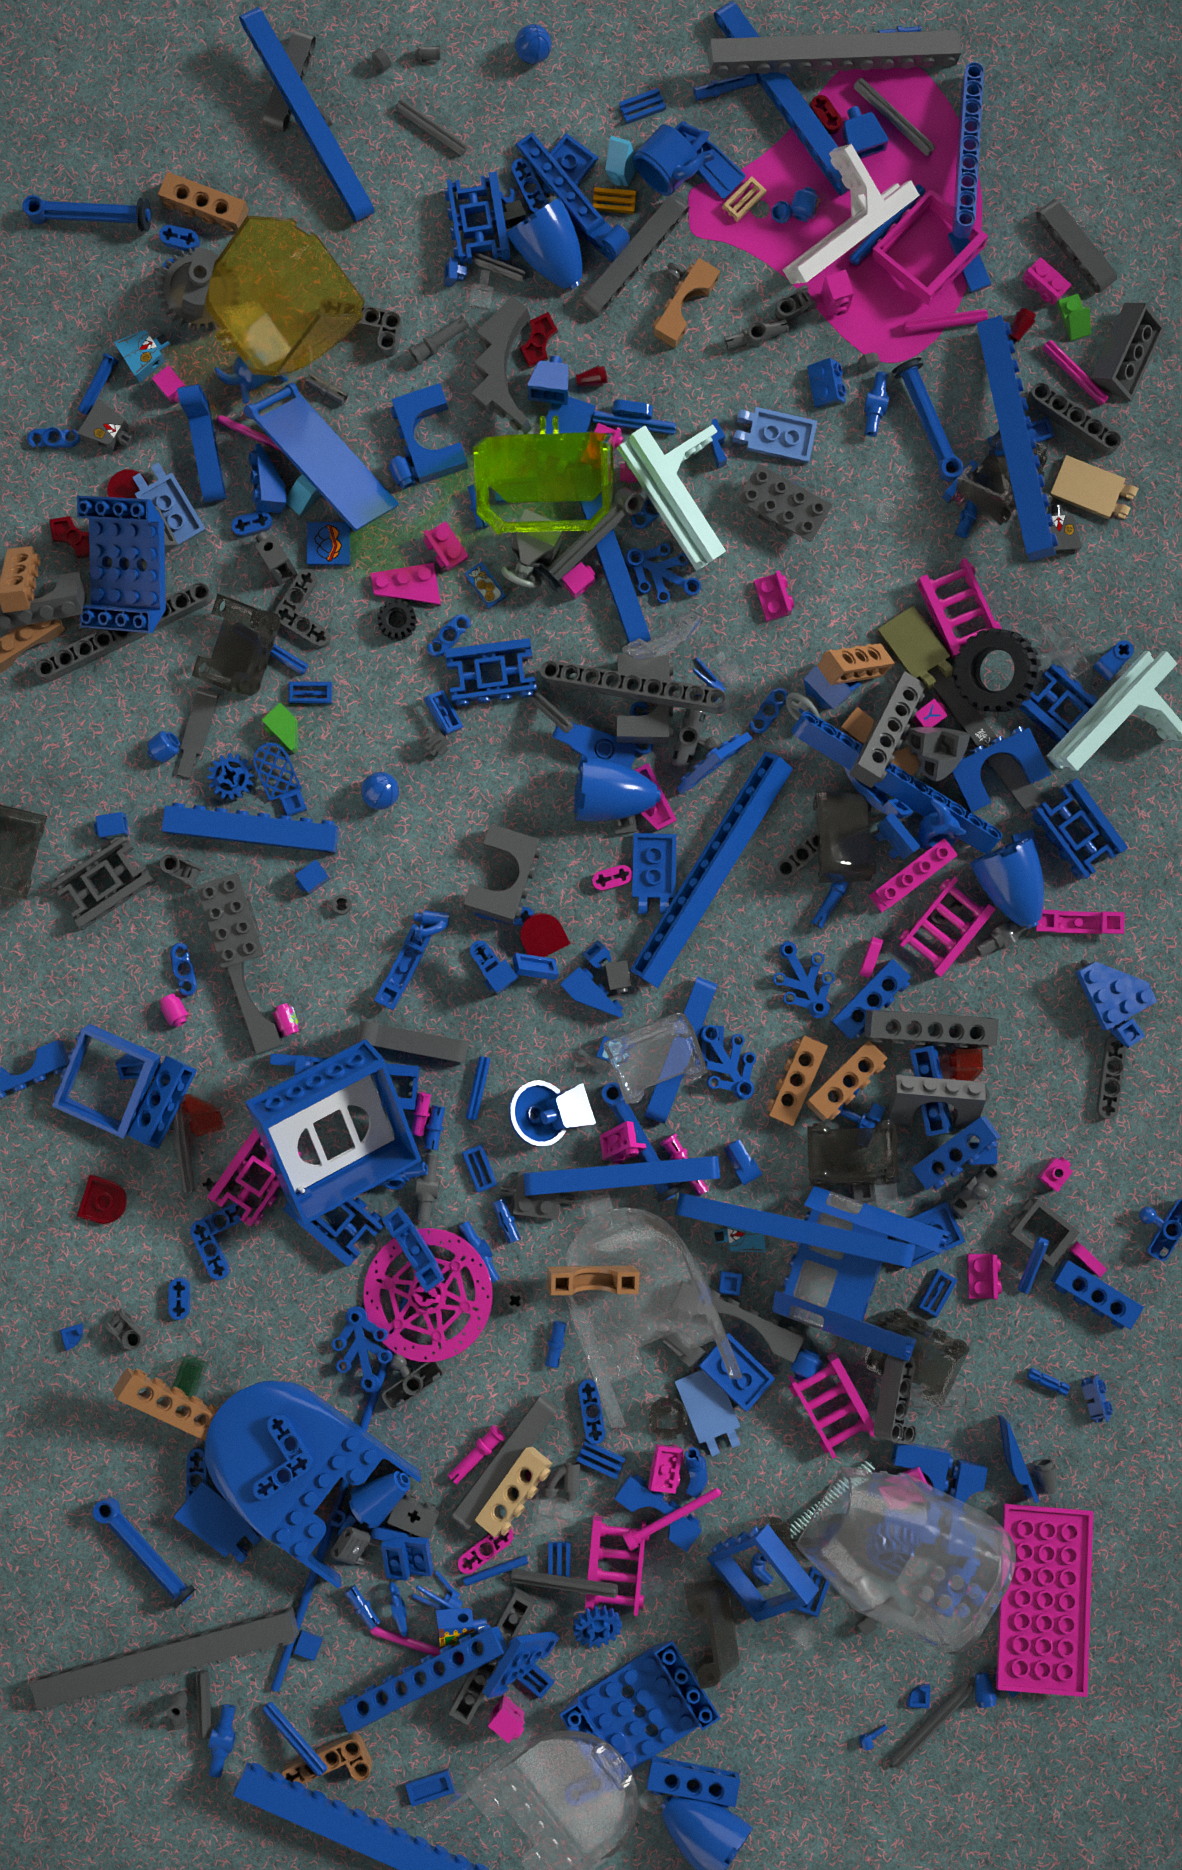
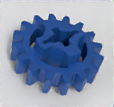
M228 753L226 759L220 755L221 761L213 760L212 762L215 767L208 768L212 775L207 776V779L213 781L209 784V787L211 789L216 788L214 791L216 795L222 792L221 798L226 799L228 795L232 801L235 800V795L242 799V792L245 791L249 794L250 791L247 787L254 786V783L250 781V779L255 778V774L250 773L254 768L252 765L246 766L249 761L246 758L241 761L239 754L233 758V755ZM230 763H236L242 767L234 768ZM222 768V772H221L220 776H218V773H219L220 769ZM229 771L234 774V783L228 779ZM245 777L243 784L240 785L242 778ZM228 785V786H230L233 790H232V791H229V790H225V789H223V788H221V787H222V786L225 787V786Z
M594 1606L591 1611L586 1608L585 1614L579 1613V1619H574L573 1632L576 1641H580L582 1646L588 1643L589 1648L594 1644L600 1648L602 1643L609 1645V1640L615 1641V1635L621 1634V1620L618 1612L614 1613L613 1608L607 1610L606 1606H603L601 1609Z

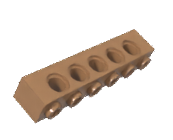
M127 1367L112 1390L117 1400L206 1441L210 1423L219 1409L213 1404H210V1406L203 1404V1401L194 1395L191 1397L184 1395L185 1393L175 1386L173 1388L166 1386V1383L159 1378H154L153 1380L147 1377L145 1372L137 1368L134 1371ZM146 1388L144 1392L138 1393L140 1389ZM165 1397L163 1401L157 1402L159 1398ZM184 1405L181 1410L176 1411L179 1406ZM202 1414L199 1419H195L197 1415Z

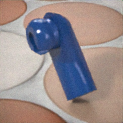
M755 1553L751 1559V1571L763 1584L768 1586L774 1577L765 1570V1561L767 1559L762 1553Z

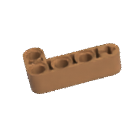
M357 1733L348 1734L314 1751L327 1766L324 1774L346 1764L352 1778L356 1781H365L370 1775L373 1765L372 1759L362 1737ZM354 1743L357 1745L358 1749L354 1751L350 1750L347 1747V1744ZM327 1753H335L337 1759L330 1760L327 1757ZM301 1757L286 1764L281 1773L286 1780L290 1782L297 1781L302 1784L320 1777L307 1767L306 1762ZM360 1763L364 1764L367 1767V1770L360 1771L357 1769L356 1765ZM288 1773H289L290 1775H295V1774H296V1776H295V1778L293 1779L292 1776H289V1777H288L287 1774H288Z

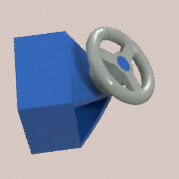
M816 665L803 678L806 696L795 692L790 693L786 697V706L796 721L804 711L820 718L817 711L818 708L835 709L844 703L862 684L859 681L830 685ZM792 699H797L800 702L797 704Z

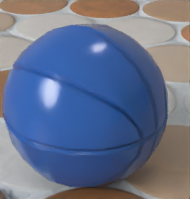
M530 24L519 30L515 38V49L520 59L528 64H538L548 57L551 51V38L542 26Z
M375 772L367 776L363 781L361 795L369 807L376 810H384L393 806L397 801L399 786L395 778L390 774Z

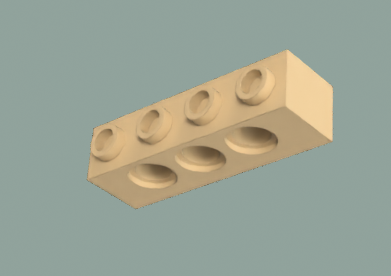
M533 1446L525 1448L475 1521L494 1538L501 1535L505 1536L512 1527L511 1522L514 1517H519L524 1511L525 1506L523 1505L526 1500H530L538 1491V1488H536L540 1481L543 1482L550 1474L549 1468L553 1463ZM526 1469L532 1474L530 1481L525 1478ZM513 1488H516L519 1492L517 1499L512 1495ZM500 1506L506 1509L505 1517L499 1512Z

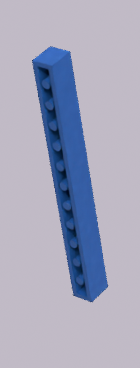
M1002 315L978 322L977 328L1026 554L1030 562L1056 555L1055 546H1058L1056 534L1051 533L1050 527L1054 526L1051 513L1047 514L1046 507L1050 505L1047 494L1042 492L1045 482L1043 475L1038 474L1037 468H1040L1041 464L1038 454L1034 455L1033 451L1037 446L1034 435L1030 436L1029 430L1032 429L1030 417L1025 415V410H1028L1025 397H1021L1020 393L1024 391L1021 378L1017 379L1016 375L1017 372H1020L1017 359L1013 360L1012 356L1016 352L1013 340L1009 341L1008 335L1011 334L1009 322H1004Z
M767 751L763 753L630 968V972L656 988L660 986L792 772L793 768L780 756Z
M246 1762L234 1788V1797L398 1870H488L483 1864L477 1863L475 1865L469 1862L463 1855L457 1854L455 1856L449 1853L446 1848L440 1845L435 1847L420 1836L413 1837L400 1827L393 1828L380 1818L373 1819L368 1817L360 1809L353 1810L348 1808L340 1800L333 1801L328 1799L320 1791L314 1790L313 1792L308 1790L300 1782H290L280 1773H270L257 1763L250 1764Z

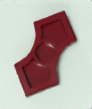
M549 312L530 320L531 336L527 343L520 348V352L529 369L536 366L539 361L548 360L546 352L548 341L553 335L558 333Z
M71 516L49 519L52 540L54 542L69 544L74 549L78 559L90 557L89 532H83L76 528Z

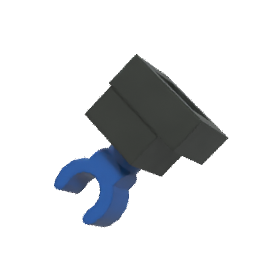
M510 188V197H504L503 192L500 191L501 201L505 204L506 212H504L506 229L512 228L526 219L521 201H514L515 195L512 188Z

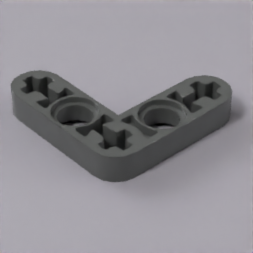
M304 569L298 573L277 606L274 617L280 625L316 647L324 648L331 641L328 630L299 613L317 585L315 573L312 570ZM309 575H311L310 578L312 582H307L305 584L304 589L307 591L304 593V591L301 588H298L296 586L299 584V586L302 587L304 584V580L302 578L304 576L308 577ZM295 592L302 595V599L298 603L290 601V596ZM288 611V615L294 619L293 623L287 618L281 620L280 613ZM301 621L308 623V629L305 632L297 630V624ZM313 626L316 627L314 629L315 633L319 635L324 633L325 641L320 640L317 642L318 639L313 634L307 637L312 632Z

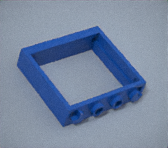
M89 1024L81 1028L79 1034L76 1035L75 1040H77V1044L68 1055L70 1062L60 1076L62 1082L60 1087L58 1086L54 1092L55 1100L52 1107L124 1139L128 1136L127 1134L141 1108L161 1056ZM91 1038H95L145 1061L121 1122L68 1098Z
M768 1524L760 1528L755 1526L749 1532L743 1531L735 1538L731 1536L723 1543L719 1541L711 1548L712 1552L706 1558L755 1622L805 1606L819 1591L818 1587ZM757 1546L791 1591L765 1600L731 1555Z

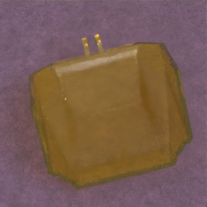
M247 216L216 260L206 296V309L220 327V330L214 333V337L217 341H223L221 347L224 351H230L235 348L250 371L255 375L279 376L290 374L308 366L335 347L363 318L362 306L365 303L363 297L319 237L313 232L309 235L295 226L297 222L292 218Z

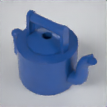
M685 121L680 122L675 128L662 124L635 152L632 158L634 167L653 190L663 196H670L685 180L692 177L704 163L714 160L715 150L705 151L699 155L696 153L709 138V131L688 125ZM682 133L694 136L696 140L690 144Z

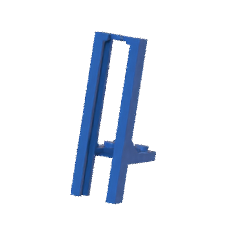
M271 1053L270 1064L295 1066V1076L328 1058ZM386 1063L390 1075L411 1076L413 1078L412 1097L398 1098L402 1109L416 1110L420 1066Z

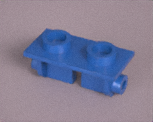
M1096 1374L1092 1381L1090 1377L1083 1378L1081 1387L1085 1399L1094 1398V1402L1087 1403L1091 1419H1094L1095 1423L1103 1421L1104 1417L1105 1421L1108 1422L1113 1414V1409L1110 1401H1106L1105 1398L1106 1386L1104 1380H1100L1099 1374Z

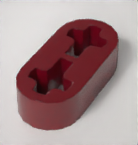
M815 96L812 99L810 108L829 135L836 134L841 127V116L826 96ZM817 103L819 105L824 104L823 110L820 107L816 108ZM828 121H836L835 126H833L832 124L828 125Z

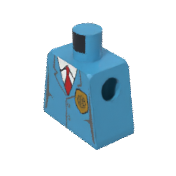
M147 330L114 342L139 383L165 362L160 351L170 345L164 334L152 340Z
M726 1226V1229L714 1230L715 1243L728 1242L730 1251L766 1252L764 1234Z

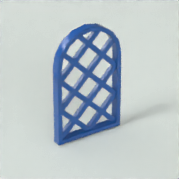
M270 742L264 743L257 748L253 757L254 767L269 801L302 789L290 762L289 755L282 746ZM271 746L279 748L277 754L269 751ZM259 750L265 752L263 759L256 757ZM281 750L285 754L286 758L279 755ZM268 754L275 756L273 763L265 761ZM278 758L285 760L283 767L275 765ZM256 760L261 762L259 769L256 765ZM287 763H289L292 771L285 769ZM263 764L271 766L269 773L261 770ZM273 768L281 770L279 777L271 774ZM283 772L291 774L289 781L281 778ZM261 774L267 776L265 782L263 781ZM293 776L295 777L297 784L291 782ZM269 777L277 780L275 786L267 784ZM279 781L287 784L285 790L277 788ZM289 785L296 787L291 790H288ZM266 787L273 789L271 795ZM275 791L281 792V794L273 796Z

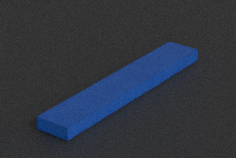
M533 132L515 144L518 151L530 163L531 167L557 199L560 197L567 211L587 236L605 224L602 216Z

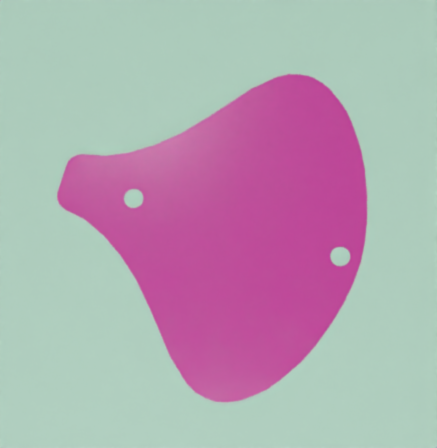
M920 67L909 69L891 68L887 70L882 68L839 70L818 94L826 96L842 118L840 130L836 134L830 135L837 146H845L842 129L844 122L849 120L848 109L858 106L861 115L869 112L874 113L889 142L885 151L862 158L861 161L880 194L893 184L898 183L901 186L906 181L911 180L914 186L920 184L926 190L925 194L931 189L954 207L959 118L948 99L931 77ZM859 78H863L935 145L934 151L929 156H926L854 89V84ZM817 103L816 108L820 107L823 110L824 104L819 105ZM829 120L828 125L832 124L833 126H835L836 121L831 122ZM791 128L762 156L741 169L746 177L726 199H722L706 183L694 186L688 195V206L690 207L689 227L695 236L702 239L724 242L745 250L767 263L787 280L788 278L783 272L786 266L851 217L850 191L842 196L835 191ZM752 176L767 190L760 200L765 201L769 205V213L764 218H757L750 209L736 222L733 216L731 217L727 211L722 209V206ZM978 176L976 219L974 224L981 229L983 202ZM752 184L730 207L733 208L754 185ZM805 187L816 190V195L820 198V204L813 219H808V222L799 221L792 216L793 213L786 223H778L772 218L771 210L777 202L786 201L791 205L797 190H804ZM759 190L737 211V213L759 192ZM929 208L886 254L923 285L928 287L956 258L947 237L948 233L953 232V227ZM868 236L807 283L793 284L797 289L804 285L808 286L810 296L813 301L817 302L815 308L845 340L864 355L877 353L880 362L898 363L917 356L932 344L945 329L940 328L906 333L904 329L906 320L955 313L967 289V284L961 272L930 305H927L872 259L873 250L858 266H854L849 261V257ZM846 270L854 292L849 310L840 316H835V314L828 316L821 296L825 276Z

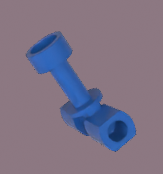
M873 1102L868 1113L863 1112L862 1115H859L843 1107V1103L838 1108L841 1112L835 1118L841 1115L857 1123L856 1128L860 1130L854 1141L868 1147L873 1136L871 1132L876 1121L880 1122L886 1108Z

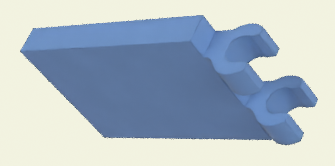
M755 407L754 413L746 410L739 411L736 422L750 423L751 428L750 433L736 430L733 436V443L747 444L746 450L809 463L817 425L816 420Z
M158 462L151 466L159 479L158 481L148 486L140 473L133 477L140 489L135 495L138 499H150L155 507L158 506L178 543L177 546L206 529L173 473L166 475Z
M698 1370L674 1380L699 1443L706 1441L712 1456L720 1454L714 1438L727 1433L732 1448L741 1445L735 1429L739 1428L740 1424L729 1397L702 1370Z

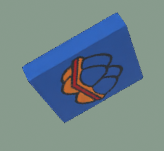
M307 522V565L350 566L351 527L346 522Z

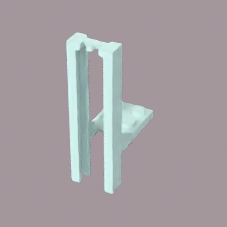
M711 425L664 455L647 427L644 426L629 436L630 439L620 444L617 449L691 564L698 571L726 552V550L679 479L677 471L680 464L688 459L690 455L696 454L713 441L711 437L717 433L714 425Z
M1144 651L1046 757L1058 769L1070 767L1071 770L1078 771L1136 708L1141 710L1144 714V719L1149 724L1154 725L1157 729V734L1162 739L1182 741V721L1155 691V687L1177 665L1176 661L1167 651H1162L1155 660L1149 651Z

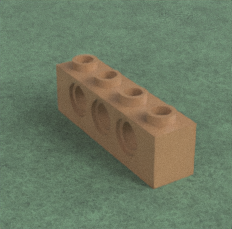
M170 172L166 173L158 192L162 205L167 209L174 210L176 208L188 217L197 216L207 224L213 225L215 223L221 225L228 232H233L234 230L240 233L249 211L246 201ZM187 195L185 199H179L180 196ZM207 202L205 206L199 207L200 203ZM222 209L227 210L224 214H218Z
M33 546L7 549L0 578V605L3 613L30 609L31 600H34L33 589H36L35 579L38 577V566L41 565L39 554H35Z
M880 643L854 646L852 648L844 647L838 650L830 649L822 655V659L817 666L829 684L836 685L882 677L895 663Z
M806 1036L796 1039L792 1048L795 1053L792 1059H787L783 1069L786 1071L783 1079L779 1078L775 1090L778 1091L775 1099L771 1098L766 1107V1110L769 1111L767 1116L794 1126L827 1050V1045ZM801 1054L809 1056L810 1062L807 1066L800 1065L799 1057ZM793 1074H798L801 1077V1083L798 1086H793L790 1083V1077ZM784 1094L792 1096L791 1105L784 1106L782 1104L781 1098Z
M868 1040L805 1104L823 1122L828 1118L832 1121L841 1112L838 1108L843 1103L848 1105L856 1097L853 1093L858 1088L863 1090L871 1082L868 1078L873 1073L878 1075L886 1067L883 1063L888 1058ZM859 1062H863L867 1065V1072H861L859 1070ZM844 1077L852 1080V1087L849 1088L844 1085ZM829 1092L837 1095L838 1100L836 1103L828 1099Z

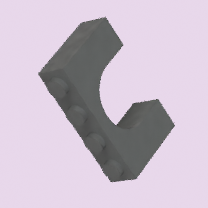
M80 571L58 575L56 588L43 597L31 600L30 609L3 613L0 605V630L82 614L86 590Z
M618 654L617 672L669 680V676H673V663H669V655ZM658 687L653 688L656 693L659 691ZM658 704L653 712L644 716H617L616 743L668 744L669 737H673V724H669V716L673 717V706Z
M490 824L484 841V850L510 858L516 864L519 876L513 886L503 891H492L470 884L463 904L464 909L514 924L515 918L519 919L522 913L521 900L522 898L526 899L529 887L526 886L528 878L532 879L535 873L534 860L535 858L539 859L542 847L539 846L540 839Z
M896 1075L888 1103V1122L910 1125L914 1111L919 1106L929 1102H945L954 1106V1128L965 1129L981 1116L986 1102L985 1082Z

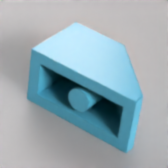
M611 135L605 170L613 184L629 187L636 173L632 160L635 154L630 141Z
M302 474L288 494L286 504L301 517L321 494Z

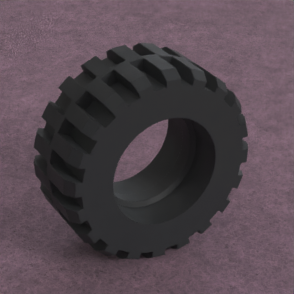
M992 628L988 631L982 630L977 632V636L969 637L967 645L960 647L961 655L960 657L956 656L954 663H958L957 669H953V675L957 676V680L954 683L956 688L961 689L959 692L960 696L963 699H967V703L972 707L989 712H1008L1013 708L1017 709L1022 706L1023 701H1028L1032 697L1030 693L1036 691L1038 687L1035 684L1036 680L1041 679V672H1038L1041 661L1036 658L1038 654L1036 648L1031 647V642L1027 638H1023L1021 634ZM995 650L1007 652L1014 663L1013 678L1010 684L1001 691L987 689L980 677V668L984 658Z

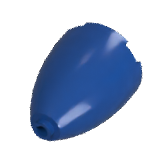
M560 197L506 232L522 257L544 278L563 289L568 287L570 291L581 284L579 281L582 278L580 245L570 215Z
M590 756L580 757L578 764L580 773H578L577 783H575L574 813H577L575 821L598 822L623 819L643 813L660 802L661 790H657V785L639 772L610 760Z
M1025 838L1010 843L970 862L982 888L1002 913L1019 926H1026V929L1039 924L1038 921L1042 917L1044 907V881L1040 860L1032 838Z
M667 1796L660 1807L663 1809L662 1817L672 1840L695 1870H727L753 1830L750 1824L742 1818L711 1802L686 1797L670 1798Z

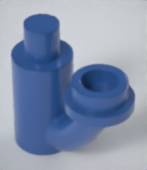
M423 910V913H414V921L422 922V925L415 928V939L422 941L423 937L437 934L448 928L450 913Z

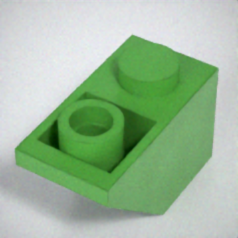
M279 703L262 719L265 724L263 729L271 737L276 735L280 739L278 744L286 752L291 750L295 754L298 747V720Z

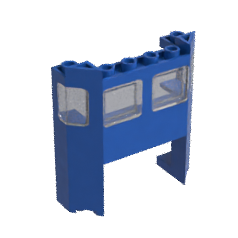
M816 1186L813 1187L804 1206L812 1208L811 1213L807 1212L804 1221L889 1240L893 1236L945 1254L951 1236L950 1232ZM797 1242L799 1249L797 1255L793 1254L790 1267H792L790 1276L787 1275L783 1282L785 1291L775 1290L772 1312L902 1360L910 1361L917 1339L909 1336L905 1337L863 1321L883 1261Z

